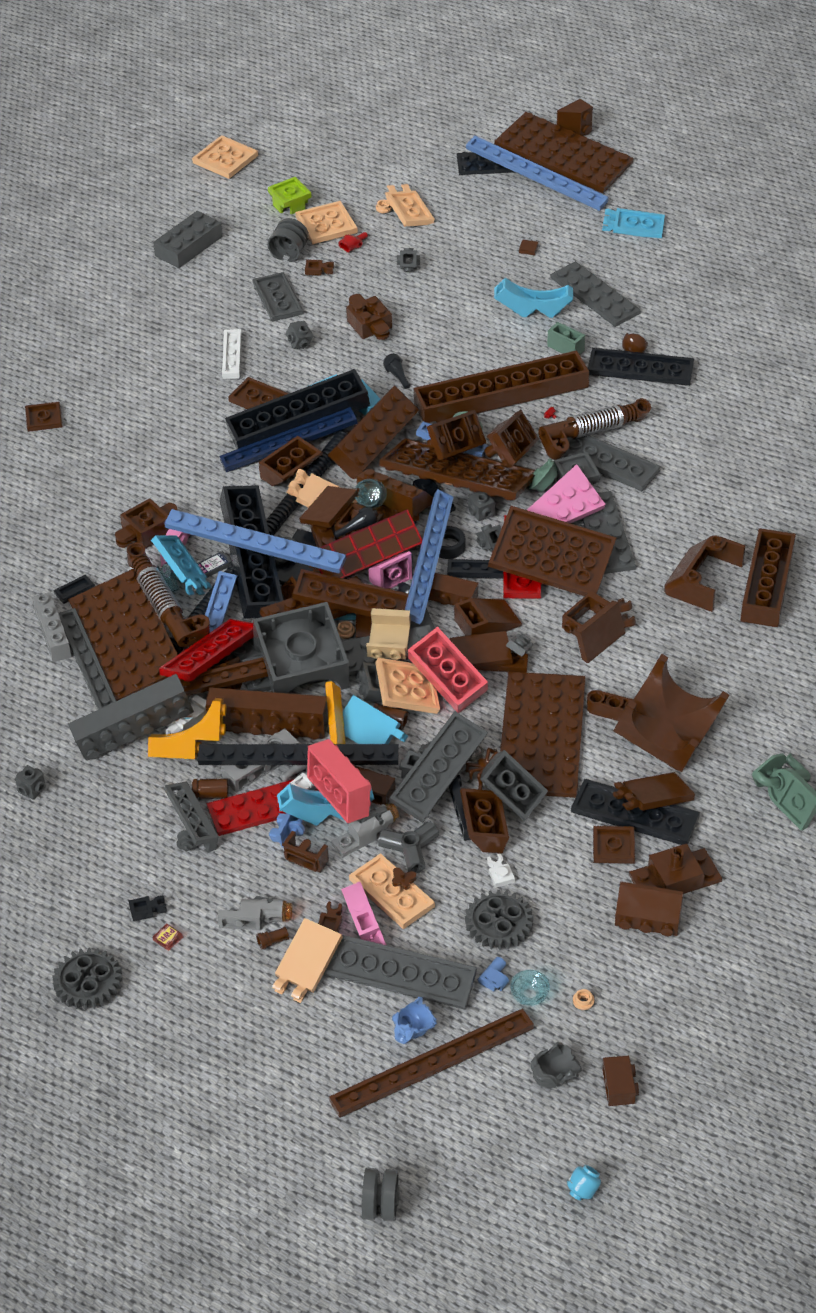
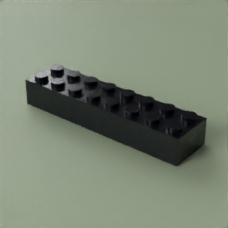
M353 369L226 417L225 421L228 432L236 448L239 449L351 407L353 412L370 406L367 389L357 371Z
M259 485L223 486L220 505L224 523L269 534ZM229 545L234 574L237 575L236 584L243 618H261V608L283 601L274 556Z

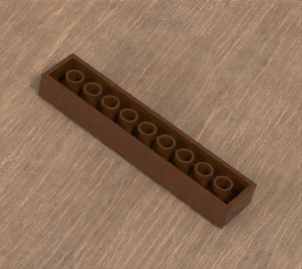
M576 350L413 388L414 405L419 409L418 413L422 421L426 423L436 421L437 423L452 418L456 413L462 411L469 412L475 410L476 413H481L588 388L589 370Z

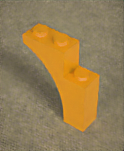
M215 698L203 719L189 729L172 734H151L148 737V757L196 759L198 757L199 744H202L199 740L220 741L226 733V724H223V716H226V704H223V699Z

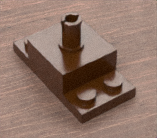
M475 410L426 426L431 438L427 441L429 449H435L438 460L487 443Z
M519 410L509 419L498 424L487 435L492 445L486 447L484 451L489 458L498 454L505 466L508 464L511 466L540 439L523 411Z
M687 843L649 855L648 866L629 871V876L634 884L682 891L683 894L722 882V877L706 849L703 848L692 852Z

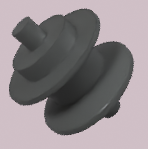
M187 830L178 833L177 847L179 849L189 851L197 847Z

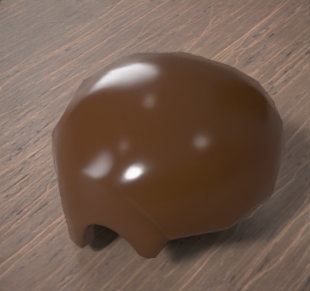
M626 333L622 340L624 351L644 353L648 346V342L639 334Z

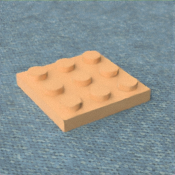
M221 135L195 155L192 161L200 167L230 179L258 157V150Z
M341 201L295 212L296 219L307 228L312 245L344 237L346 234L358 233L357 226Z
M384 658L377 659L376 669L383 706L438 714L440 705L437 690L413 663Z

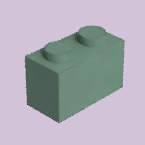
M557 322L548 330L547 346L562 354L577 350L579 355H581L585 351V334Z

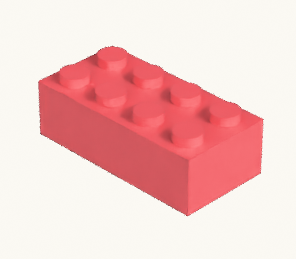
M436 627L408 649L410 661L457 713L461 712L488 690L487 680L439 627Z
M330 739L309 745L307 778L347 823L368 817L369 807L371 806L370 791L372 789L369 780L361 775L359 769L352 765L349 758L345 757L338 746L334 745Z

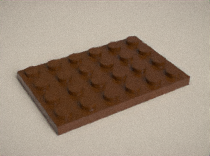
M510 506L490 557L488 567L582 596H586L590 591L597 594L612 554L616 537Z

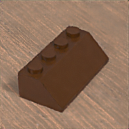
M367 469L357 475V491L360 496L399 512L408 509L411 517L432 505L433 497L415 486L408 485L372 469Z

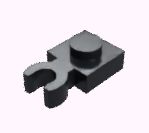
M163 895L155 897L154 900H150L149 896L128 900L133 921L153 917V912L164 913L167 911L166 904L159 905L165 903Z

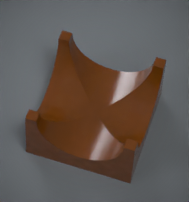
M661 654L635 698L626 705L613 731L675 770L682 772L730 695L723 691L720 695L713 698H701L684 691L674 682L668 672L667 661L669 657Z

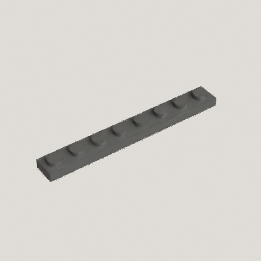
M73 608L58 613L70 648L97 710L116 702L76 609Z

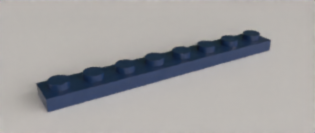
M351 407L220 455V461L225 471L229 472L266 458L296 436L310 442L357 424V418Z

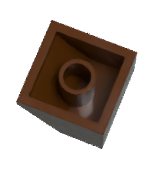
M578 99L557 110V124L579 135H588L592 132L593 106L582 99Z

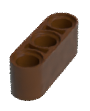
M592 690L587 695V711L593 715L619 721L626 705L633 699L599 690Z

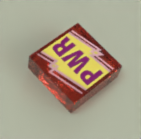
M166 923L153 936V941L169 951L183 936L182 933Z

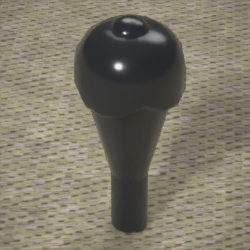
M395 353L387 355L383 360L385 370L391 372L399 379L404 389L410 388L411 385L404 374L401 357Z
M371 507L360 509L359 513L347 525L334 532L335 537L339 538L348 532L366 528L377 523V511Z

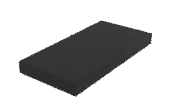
M296 530L292 537L296 542L317 547L312 532ZM287 561L276 566L279 582L282 585L292 576L298 580L301 569L314 572L308 565L293 561Z

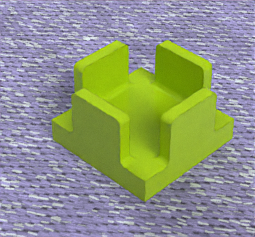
M296 177L268 187V193L272 196L273 206L280 213H283V208L289 206L291 215L305 210V204L308 203V199L312 198L311 192Z

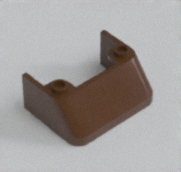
M715 535L690 547L665 583L664 592L670 597L713 612L716 590L700 584L702 576L698 569L708 555L743 567L746 545Z

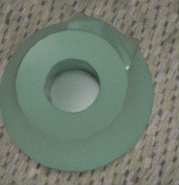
M548 459L542 467L537 468L533 472L535 476L532 483L528 486V490L543 492L557 476V468L552 459Z

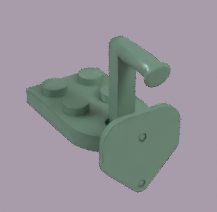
M783 753L771 756L753 771L752 777L757 787H768V793L772 802L802 831L809 826L816 814V791L806 782L810 780L811 775L791 753L787 757ZM784 763H785V764L787 763V764L790 765L793 769H791V768H782V766L784 765Z

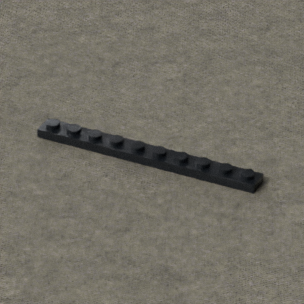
M199 744L198 765H307L308 746L312 744ZM334 744L338 746L345 757L349 758L352 765H398L399 744Z

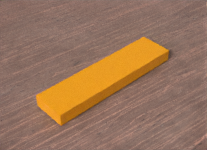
M333 681L326 682L330 740L333 744H345L341 689Z

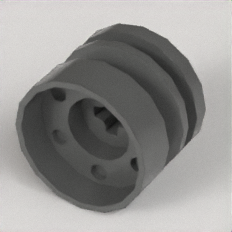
M292 218L283 219L278 223L275 231L270 236L267 242L268 249L276 259L282 260L283 256L286 255L290 256L287 261L293 262L299 257L309 239V232L300 221Z

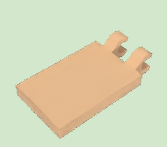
M401 184L403 191L397 192L394 185H387L389 192H385L386 199L404 227L434 223V217L416 190L411 191L408 184Z
M298 469L294 481L290 482L286 493L297 497L296 502L309 508L327 486H339L312 473L309 477L304 470ZM357 496L353 503L357 504L360 497Z
M304 918L275 972V975L279 977L272 987L275 989V992L283 994L290 982L297 985L291 997L299 1003L302 1002L307 991L314 993L343 938L342 934Z

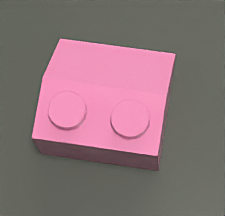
M411 552L398 554L368 568L369 581L374 586L388 589L396 587L398 583L412 579Z

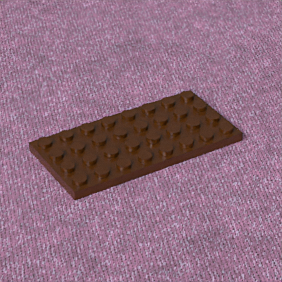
M528 112L522 114L494 142L495 145L601 193H604L634 161V158L627 154L616 151L613 148H609Z
M404 438L383 456L379 466L385 467L389 471L397 470L405 475L413 474L421 479H433L437 483H449L457 488L465 487L473 492L481 491L489 496H501L505 500L510 501L516 500L532 483L535 476L533 474L535 470L517 465L510 466L509 464L505 466L501 461L464 452L438 460L435 449H429L427 443Z
M134 569L68 599L72 609L75 608L116 701L146 688L147 685L155 684L168 678L167 676L160 675L159 668L178 655L162 621L138 583L137 574Z
M508 671L500 752L505 750L548 790L545 796L576 798L585 676Z

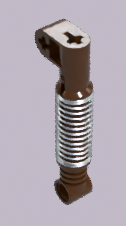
M639 398L635 403L623 406L612 405L570 416L564 421L539 427V438L551 459H561L569 448L567 438H580L601 431L619 428L626 422L642 421L650 412L651 404L646 399Z
M141 543L130 544L127 547V563L134 569L137 574L138 583L152 604L159 619L167 625L178 646L182 648L191 646L209 634V618L199 614L185 619L182 615L183 611L180 604L162 577L159 569L152 565L148 558L145 546Z

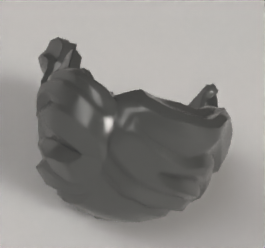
M556 1042L549 1051L546 1049L539 1052L531 1061L533 1078L537 1084L548 1088H556L565 1081L578 1077L582 1067L579 1061L574 1060L576 1056L572 1055V1049L561 1042Z

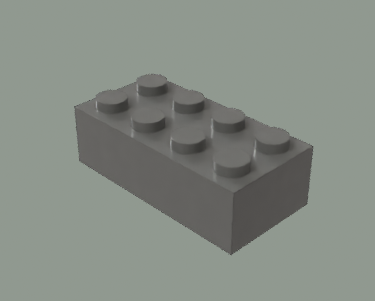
M197 210L153 242L155 257L177 268L182 267L222 237L221 222Z

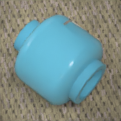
M589 1165L576 1167L567 1181V1186L571 1190L570 1195L579 1201L582 1198L591 1199L601 1184L599 1172Z

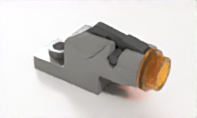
M391 803L389 805L382 804L371 809L368 817L349 823L348 832L332 840V846L343 858L376 841L377 833L388 828L390 824L396 822V819L399 818L397 808Z
M256 896L254 899H242L240 911H218L219 928L261 930L262 921L286 922V920L292 919V903H287V901L261 896Z

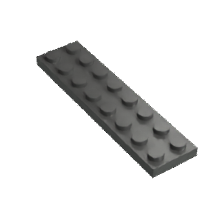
M342 935L343 938L323 974L415 998L423 997V1000L466 1010L477 967Z

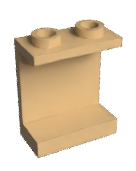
M372 608L370 640L366 645L367 656L375 659H406L411 625L410 611Z

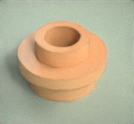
M382 199L377 202V212L388 213L392 210L388 200Z
M342 621L338 624L337 630L340 638H350L355 634V628L351 622Z
M580 989L573 996V1004L580 1010H588L594 1005V996L589 990Z

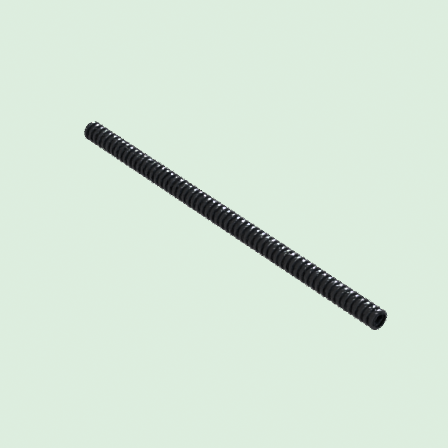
M339 430L321 451L322 455L315 459L305 472L309 477L311 473L318 477L325 473L331 463H333L328 454L347 435L346 432ZM287 493L267 518L269 535L274 536L295 508H297L298 504H300L296 502L297 497ZM231 563L224 572L234 574L233 564ZM214 585L187 618L199 614L205 615ZM172 636L170 640L179 655L184 648L179 647Z

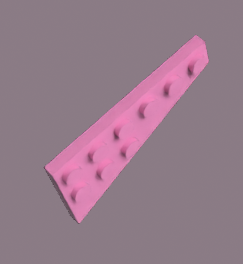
M576 464L527 510L567 523H573L604 509L606 504Z

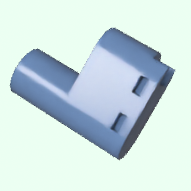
M496 957L480 975L478 983L493 992L496 988L502 991L509 983L508 977L501 973L506 966V962L501 957Z

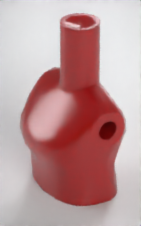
M366 232L358 236L346 234L338 242L339 247L349 253L353 249L360 248L363 244L362 240L366 239L368 234Z

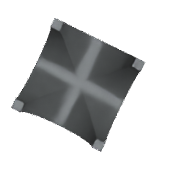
M328 602L253 619L254 647L256 652L261 651L271 692L289 693L292 689L303 683L319 679L335 681L340 685L341 690L349 688V661Z

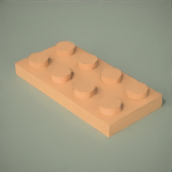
M380 853L351 873L349 880L353 884L361 882L366 896L402 929H405L435 908V902L414 883L410 884L408 890L403 889L401 885L394 887L392 879L394 878L393 869L396 867Z

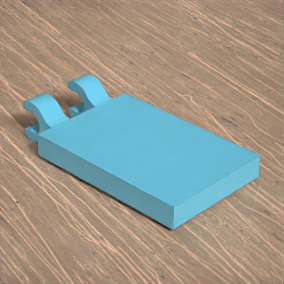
M617 208V211L605 209V215L609 216H604L602 231L613 230V233L662 238L665 215Z
M155 535L151 541L181 583H185L186 593L194 595L195 593L192 590L194 586L199 595L205 594L203 586L206 589H210L211 584L206 581L207 576L178 536Z
M354 695L343 710L345 736L357 744H389L393 736L402 742H405L408 738V735L398 729L401 725L399 722Z

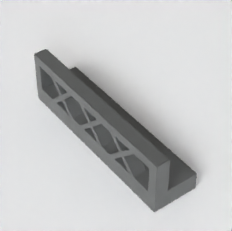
M188 782L165 785L164 790L194 844H203L208 853L216 850L219 836Z

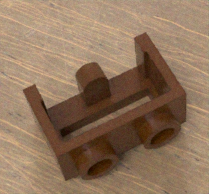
M291 831L282 844L286 860L321 873L329 862L328 845L324 844L317 854L309 851L311 841L305 839L300 846H297L296 832Z

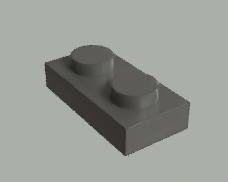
M518 633L509 640L506 646L522 657L530 651L534 644L530 642L531 639L528 636Z

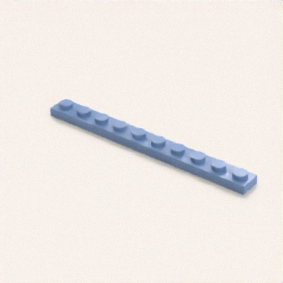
M474 136L466 144L467 150L598 211L608 202L607 196L482 138Z
M437 489L433 497L405 610L410 611L411 621L419 625L424 618L454 498Z
M171 509L165 521V528L339 574L346 560L345 554Z

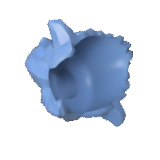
M418 997L414 1002L409 1003L405 1008H401L399 1012L392 1016L395 1024V1040L397 1042L406 1044L411 1039L424 1035L437 1024V1019L432 1014V1011L426 1004H422L423 997Z

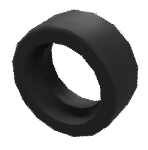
M446 526L443 539H455L458 543L453 546H441L439 558L454 559L464 553L466 538L461 529L454 526Z

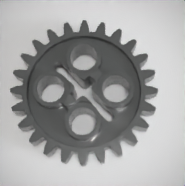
M490 890L489 896L481 893V899L475 897L474 903H469V909H466L465 916L466 930L470 931V937L475 936L476 943L482 940L483 947L490 944V949H493L495 945H498V949L501 950L502 945H505L507 949H510L511 943L518 946V940L524 942L525 936H530V930L533 929L532 908H529L528 902L523 903V897L516 899V893L509 896L508 890L504 894H501L500 890L493 894Z
M88 948L85 953L82 949H79V954L77 955L72 951L71 958L64 956L65 963L58 962L59 968H54L55 975L52 978L56 996L61 998L62 1003L67 1001L68 1007L75 1004L76 1009L83 1005L84 1009L87 1010L88 1005H92L93 1009H96V1003L104 1006L103 1000L112 1001L111 995L117 996L116 989H121L120 982L123 979L118 960L114 961V956H108L107 951L100 954L99 948L95 952H91V948Z

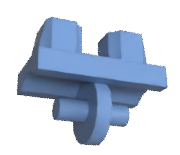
M279 813L277 817L279 828H271L269 832L271 840L279 842L281 847H284L282 844L291 831H295L296 836L303 835L305 832V827L302 825L303 821L290 814Z

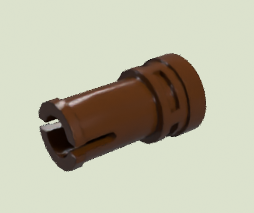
M286 927L271 932L256 934L258 944H261V950L268 948V946L271 947L272 944L289 940V934Z

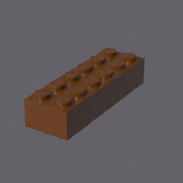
M394 385L334 447L328 456L350 478L355 479L413 418L419 409Z
M759 528L742 603L740 622L778 627L794 551L795 533Z
M209 688L206 713L215 698H222L223 704H226V716H223V724H226V731L235 734L242 732L253 735L268 734L273 736L275 733L286 729L294 738L325 739L328 724L326 696Z

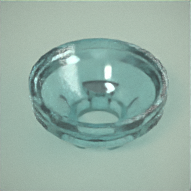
M523 970L512 978L510 989L512 996L517 1002L532 1006L542 1003L547 998L550 984L543 973L536 970ZM527 989H532L536 992V996L527 998L523 993Z

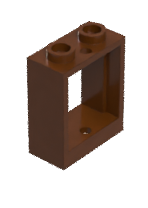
M590 591L562 615V628L567 633H572L576 636L575 630L582 625L577 620L588 610L598 613L610 602Z

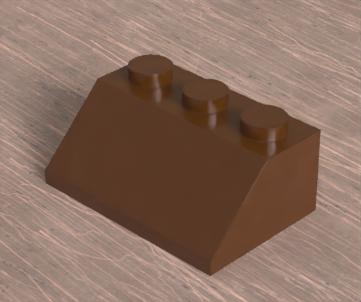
M296 436L259 462L260 478L271 486L282 483L297 473L298 469L304 468L320 457L322 452L301 437Z
M461 788L460 793L469 838L482 852L502 854L509 840L502 800L491 790Z
M620 882L615 926L625 930L630 928L638 929L644 933H661L667 937L677 936L682 913L683 892Z

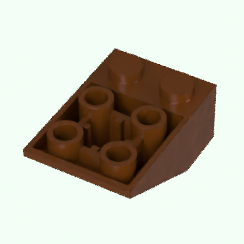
M470 598L454 604V620L465 636L509 631L522 626L521 621L505 599Z

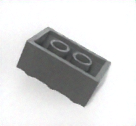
M505 750L493 756L483 769L480 778L523 821L528 818L548 792Z

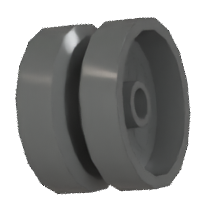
M365 1168L362 1190V1219L375 1220L378 1214V1207L381 1206L383 1221L396 1220L400 1194L399 1173L397 1169H386L383 1173L382 1183H380V1172L378 1169Z

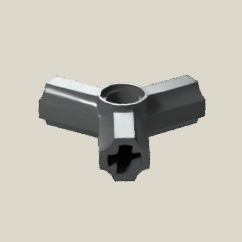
M427 821L414 831H407L405 833L383 829L380 833L378 846L402 852L408 872L421 873L426 868L421 848L438 837L439 831L431 821Z

